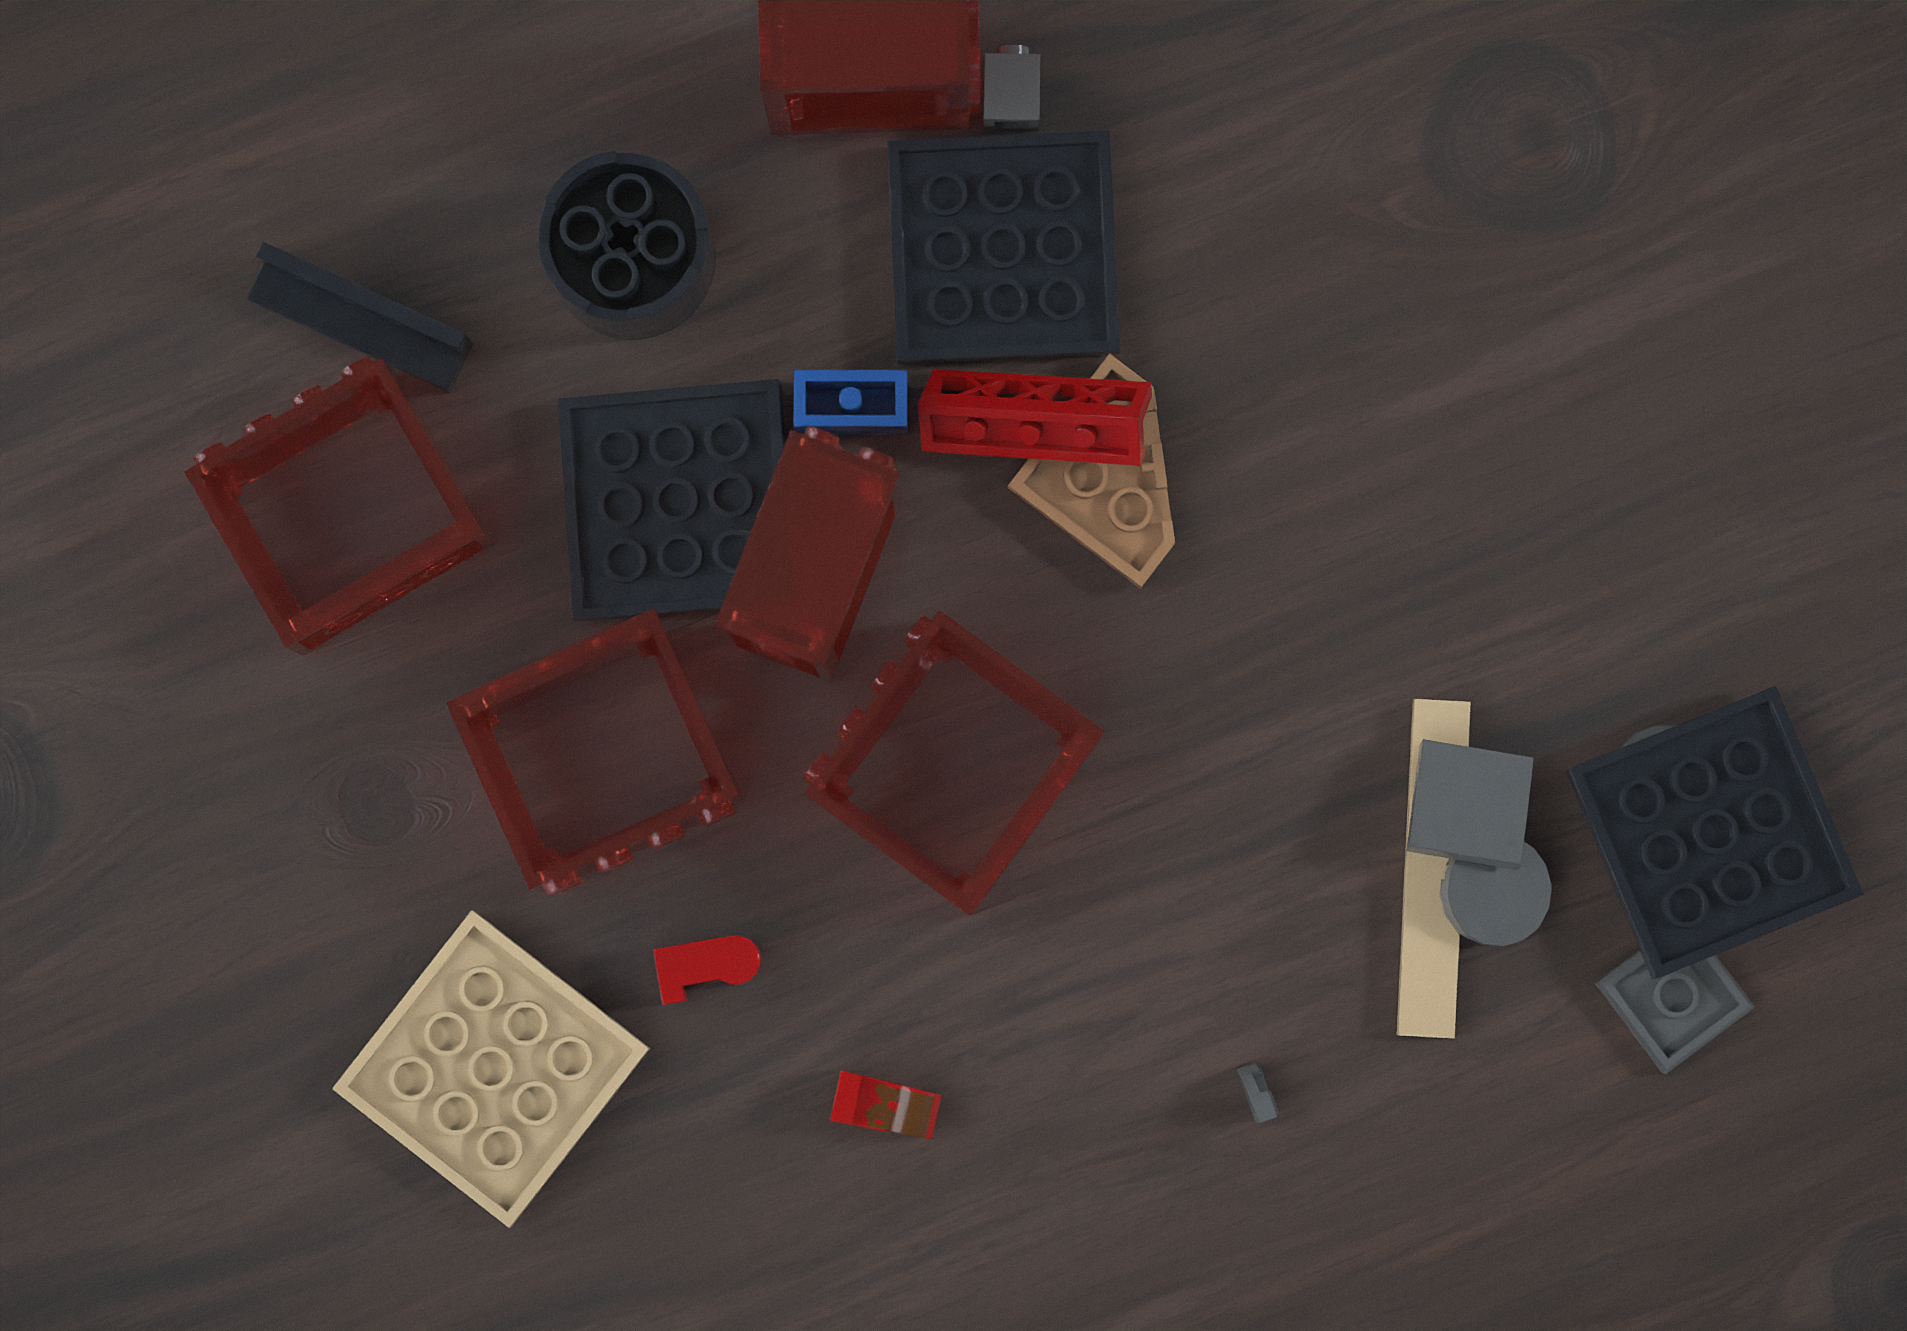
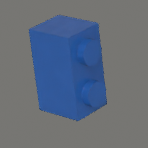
M794 370V428L796 434L908 435L907 370Z

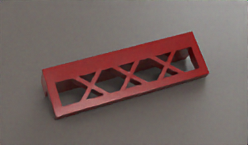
M933 369L917 404L922 452L1141 466L1145 455L1143 419L1152 398L1151 382ZM943 390L965 391L957 395L941 394ZM1004 394H1020L1013 398L999 397ZM1059 397L1074 398L1068 401H1052ZM1115 400L1132 401L1131 405H1115L1108 403L1113 402Z

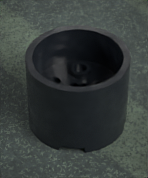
M611 151L582 160L556 181L545 198L546 203L539 221L537 246L544 271L568 310L590 329L608 337L624 340L653 338L675 329L689 319L701 305L711 286L715 272L716 251L705 211L697 193L688 180L678 170L661 159L657 160L641 154ZM621 231H624L629 237L635 235L633 241L636 248L629 253L622 247L616 248L618 244L615 236Z

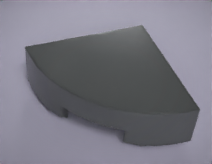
M1253 1062L1236 1068L1255 1122L1262 1123L1278 1117V1108L1272 1092L1268 1090L1260 1065Z

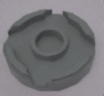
M1524 842L1522 863L1518 870L1455 859L1448 860L1445 879H1441L1440 897L1445 916L1459 934L1482 945L1504 947L1525 940L1540 927L1549 910L1552 886L1547 866L1533 847Z

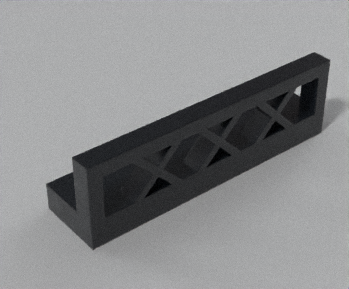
M262 241L256 257L263 264L246 298L249 302L447 393L451 392L473 346L472 341L465 333Z

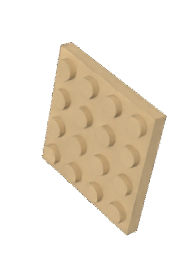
M471 910L332 1089L510 1228L650 1050V1047L476 911Z

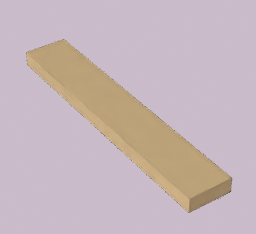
M1413 699L1397 1035L1455 1039L1460 934L1445 916L1440 897L1441 879H1445V872L1448 868L1446 864L1449 858L1407 852L1406 849L1420 743L1425 739L1469 747L1471 702Z

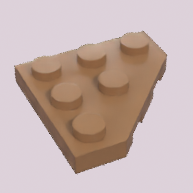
M1110 353L1090 378L1147 382ZM1152 385V398L1143 419L1145 455L1141 466L1028 459L1008 485V489L1140 589L1175 545L1155 391ZM1115 400L1108 404L1131 405L1132 401Z

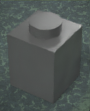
M1002 45L996 47V53H985L984 130L1039 131L1041 54H1029V48L1021 45Z

